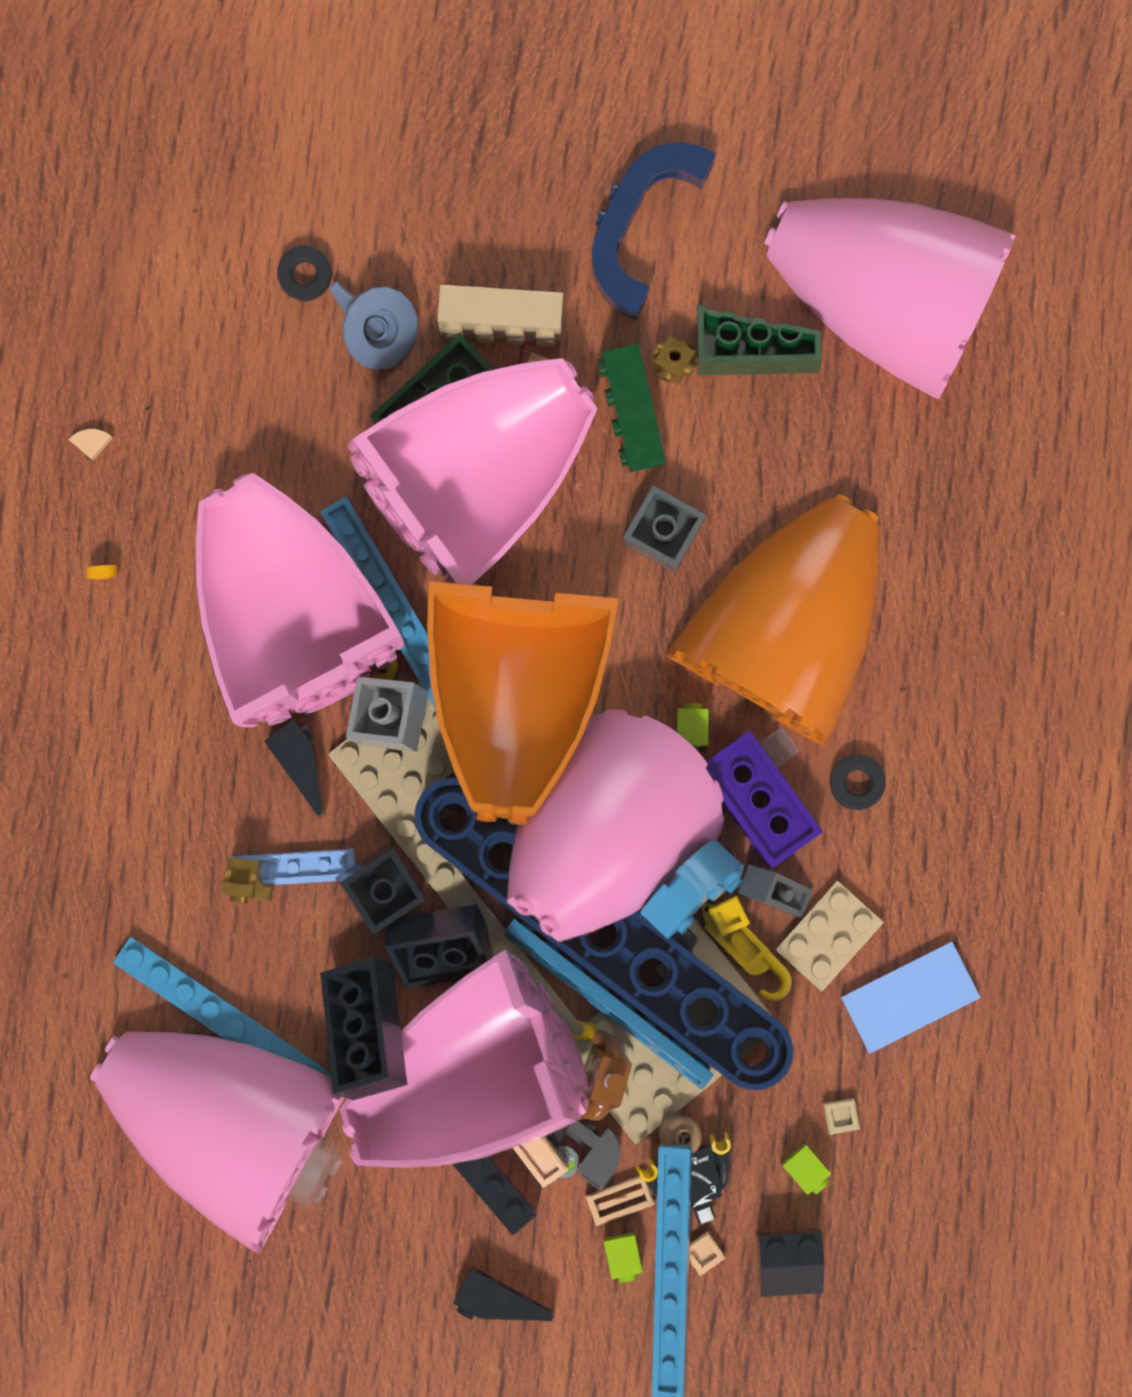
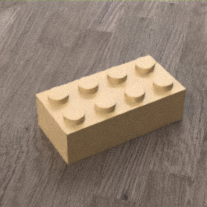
M440 285L438 326L440 335L446 336L445 339L452 341L461 334L465 338H476V341L480 343H493L494 339L506 340V343L510 345H523L524 341L536 342V345L540 347H554L555 343L561 344L563 321V293Z

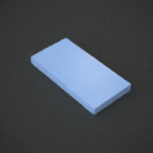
M949 942L840 998L870 1054L981 997L952 942Z

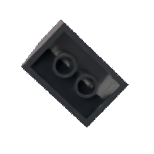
M477 904L401 917L388 925L385 948L406 989L460 980L493 958L488 926Z

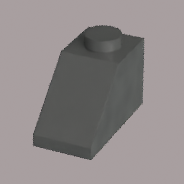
M749 864L738 894L803 919L813 890L778 873Z

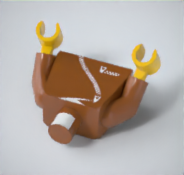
M577 1021L578 1024L582 1025L583 1032L582 1034L573 1033V1037L578 1040L593 1041V1047L586 1067L589 1088L584 1090V1094L589 1100L587 1112L580 1117L598 1121L602 1120L610 1109L620 1107L632 1068V1062L626 1056L625 1044L620 1038L605 1031L597 1030L594 1023Z

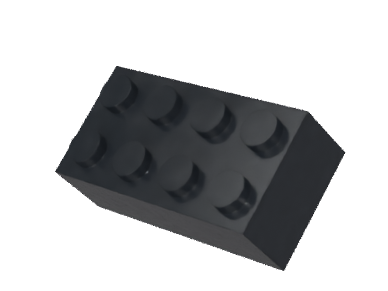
M373 956L320 973L333 1094L354 1101L408 1085L393 965Z

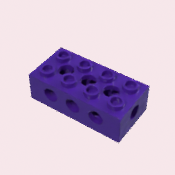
M748 731L706 761L708 763L706 770L712 780L718 781L724 798L723 806L769 870L823 832L751 731ZM739 767L745 768L749 772V781L746 783L736 781L733 775L734 770ZM754 793H762L767 797L768 803L765 808L760 809L753 805L752 795ZM772 818H780L785 822L786 829L783 834H776L771 830L770 822Z

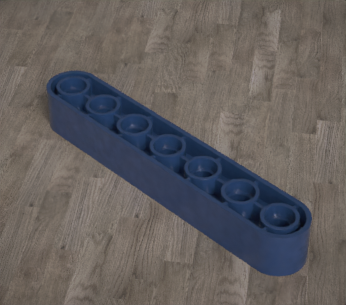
M457 778L439 780L424 790L415 807V825L422 840L440 856L735 1085L748 1090H763L776 1085L786 1076L793 1061V1042L787 1029L772 1015L671 937L667 939L638 911L612 923L616 928L617 936L614 943L609 947L600 948L595 946L590 941L589 932L558 942L541 929L540 920L532 914L523 915L507 902L510 868L499 870L490 862V852L494 846L500 843H508L514 846L518 824L509 823V818L496 817V821L493 822L477 820V813L470 809ZM459 805L466 810L467 822L463 828L457 831H449L442 826L441 814L446 807ZM650 958L660 960L666 968L665 980L655 987L645 985L639 977L641 964ZM701 997L710 999L716 1007L714 1020L704 1026L695 1024L689 1015L692 1002ZM749 1037L760 1038L766 1046V1055L758 1064H747L740 1056V1046Z

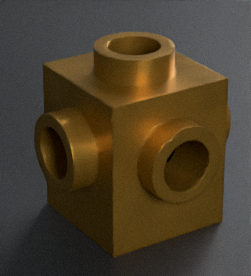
M670 336L665 344L660 342L651 356L655 359L653 365L655 374L665 382H673L677 385L681 383L684 377L689 379L697 365L694 361L696 351L692 350V344L680 337L675 340ZM673 354L680 359L678 361H672L669 358V355Z

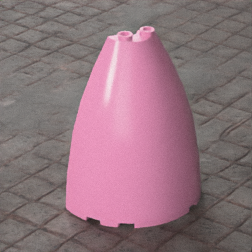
M826 198L791 201L790 203L784 201L777 215V218L781 219L777 229L771 227L764 244L769 246L766 254L767 258L786 283L815 316L849 346L899 379L939 399L949 381V376H951L965 349L966 342H968L985 308L1016 235L965 216L916 203L877 198Z
M563 358L522 363L486 371L448 384L395 411L349 442L348 449L352 453L355 452L351 457L355 471L361 477H366L367 482L363 486L380 513L408 548L411 547L416 552L419 550L422 554L420 556L421 562L434 575L439 573L441 576L447 577L444 580L445 583L472 585L491 568L538 518L561 485L581 448L597 407L593 403L594 396L585 386L580 388L574 379L577 376L575 368L570 362L564 361Z
M254 473L243 474L234 479V486L225 492L223 489H215L199 502L196 534V585L200 616L214 672L234 725L251 728L257 726L258 721H267L269 725L286 722L291 719L292 713L305 712L307 715L355 692L357 677L375 678L373 672L377 669L388 668L397 658L396 649H402L404 644L397 626L381 599L341 544L313 516L287 495Z
M608 709L604 713L591 714L580 743L558 782L536 814L528 818V823L518 824L510 863L507 902L523 915L532 914L540 920L541 929L558 942L602 928L628 917L646 906L663 884L667 886L677 875L676 871L692 855L707 843L717 840L722 832L725 815H722L721 803L724 798L718 781L712 780L706 770L708 763L680 734L653 718L645 715L642 718L628 715L626 710Z
M504 950L466 975L424 1008L401 1031L408 1085L354 1101L347 1099L340 1108L343 1119L342 1128L348 1137L353 1138L354 1144L351 1145L350 1155L357 1166L391 1168L429 1167L476 1160L539 1139L580 1120V1116L587 1112L589 1100L585 1096L584 1090L588 1089L589 1085L583 1060L575 1039L565 1019H560L557 1013L550 1007L553 999L541 982L534 983L532 978L526 974L528 967L512 953Z
M131 1031L125 1032L120 1038L114 1035L105 1049L108 1056L103 1064L99 1063L95 1067L90 1079L95 1082L98 1091L117 1123L141 1157L175 1193L215 1226L250 1250L260 1253L290 1199L288 1194L313 1148L321 1142L344 1100V1097L333 1094L332 1078L306 1065L255 1046L212 1036L173 1032Z

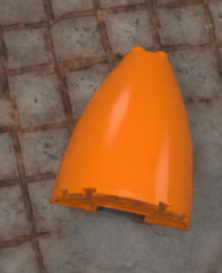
M837 494L835 498H827L792 519L760 542L739 561L692 615L665 655L714 685L719 686V684H722L771 712L773 719L824 748L845 708L867 650L876 609L880 569V526L877 524L879 517L867 509L860 511L851 506L853 502L841 494Z
M429 581L427 633L431 690L439 728L454 772L470 809L477 813V820L493 822L496 821L497 817L509 818L508 822L512 824H527L528 818L536 814L558 782L580 743L597 702L611 647L618 598L555 593L554 602L492 596V587Z

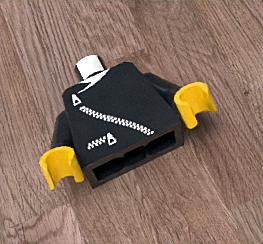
M724 1132L725 1138L720 1142L715 1141L714 1135L711 1134V1144L699 1147L692 1154L690 1208H693L698 1224L716 1218L710 1201L721 1197V1190L728 1185L732 1164L729 1151L731 1143L727 1132ZM648 1158L649 1168L641 1170L636 1165V1170L640 1178L646 1182L651 1193L657 1198L658 1163L655 1164L651 1158Z

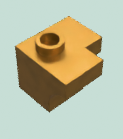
M228 857L220 894L230 895L229 901L248 904L249 898L272 901L274 889L268 887L262 881L261 861Z

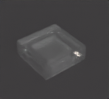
M782 727L759 743L777 769L800 752Z

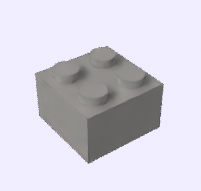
M357 677L346 738L364 746L417 752L428 691L411 682Z

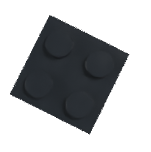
M385 844L335 877L367 929L373 935L426 900L394 849L388 844Z

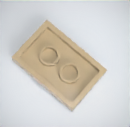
M836 881L775 951L822 992L884 922L840 882Z

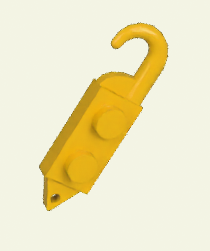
M704 903L701 906L706 925L704 929L750 975H759L770 969L780 979L781 987L777 992L768 993L765 990H760L759 994L770 1001L786 997L792 985L791 975L787 968L746 926L721 938L710 913L704 910L706 906L712 908L714 905Z

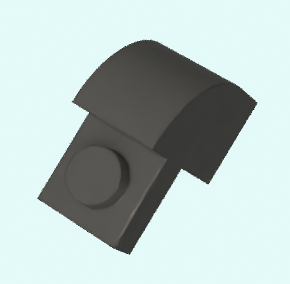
M585 1120L581 1123L576 1121L569 1126L566 1134L589 1151V1154L577 1168L576 1173L601 1192L619 1165L620 1146L618 1140L609 1129L600 1138L596 1135L598 1130Z

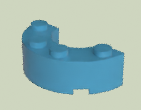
M713 840L692 855L676 871L677 875L667 886L663 884L640 913L667 939L677 931L683 934L694 922L693 914L709 898L714 901L726 891L731 894L743 882L740 876L742 875L744 865L717 840Z

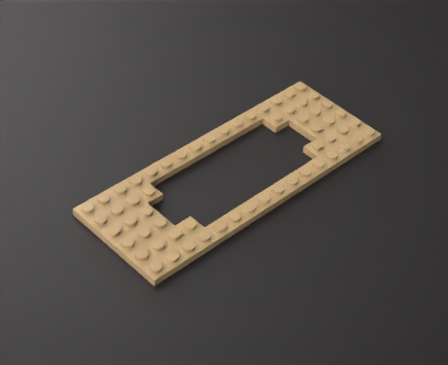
M427 697L417 752L364 746L350 739H346L328 754L448 908L477 904L488 926L492 957L507 950L528 967L526 974L532 978L535 984L541 982L553 999L550 1007L557 1013L560 1019H565L572 1035L573 1033L582 1034L583 1027L581 1024L577 1023V1019L524 952L504 937L505 928L460 871L430 848L422 840L416 829L414 814L421 794L431 784L447 779L455 773L439 728L436 710L430 699ZM448 807L441 814V822L452 814ZM692 916L694 922L688 929L697 936L698 940L688 951L772 1015ZM661 963L655 969L665 980L666 968ZM705 997L694 1000L689 1009L690 1018L695 1024L700 1026L710 1024L716 1016L714 1003ZM599 1012L588 1021L594 1023L597 1030L605 1031L620 1038L625 1044L626 1056L632 1062L622 1103L619 1108L610 1109L609 1112L635 1145L658 1128L665 1119L674 1115L722 1076L710 1066L709 1071L714 1076L701 1090L602 1012ZM660 1027L659 1032L668 1039L670 1037L674 1038ZM758 1037L745 1039L740 1046L741 1058L746 1057L763 1041ZM575 1039L586 1071L593 1041ZM685 1047L684 1051L688 1055H690L692 1058L698 1057L691 1050Z

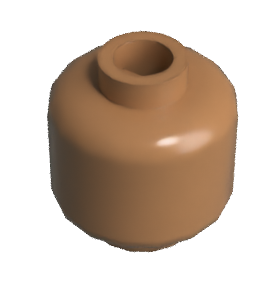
M671 1115L663 1121L659 1129L660 1144L692 1146V1154L701 1145V1129L697 1122L686 1115Z

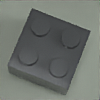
M653 485L622 539V545L675 574L703 526L707 515Z

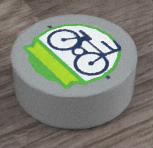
M559 1146L555 1149L569 1166V1170L559 1178H568L576 1173L579 1167V1156L571 1147Z

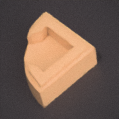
M87 429L74 434L69 441L94 461L113 437L101 430Z

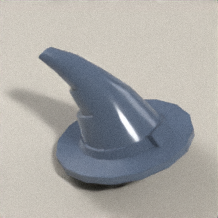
M338 281L334 282L329 290L345 314L342 323L343 341L349 355L360 365L374 370L388 369L403 361L412 350L418 333L417 315L412 303L400 291L386 286L372 287L354 296Z

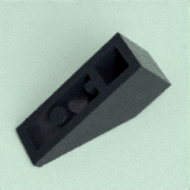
M292 720L264 742L316 815L322 818L326 813L316 749L310 741L315 736L305 722L299 725L298 722Z
M473 1266L453 1304L458 1306L456 1311L471 1320L476 1316L480 1319L552 1321L555 1316V1311Z

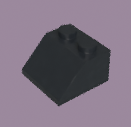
M819 1229L756 1233L761 1297L824 1293L822 1232Z

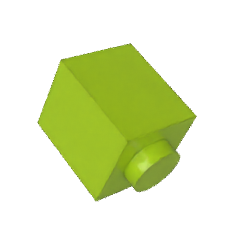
M684 703L683 708H677L676 732L694 748L707 749L709 709H702V704Z
M804 1143L781 1163L782 1167L807 1195L812 1191L817 1194L829 1184L826 1178L831 1173Z
M634 1232L604 1238L611 1278H618L619 1283L636 1280L637 1274L643 1272Z

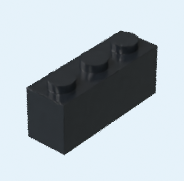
M491 1156L452 1164L512 1236L537 1215V1210Z

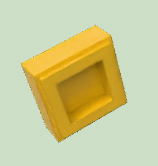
M737 896L708 909L721 938L750 924Z

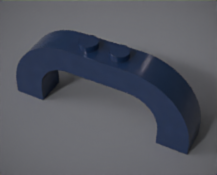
M690 143L663 144L648 150L638 157L627 170L621 183L616 182L612 187L608 197L612 201L607 210H601L595 222L598 229L592 245V274L602 297L619 313L636 321L649 296L650 286L627 275L617 259V251L647 191L654 184L665 179H680L702 189L715 164L716 153Z

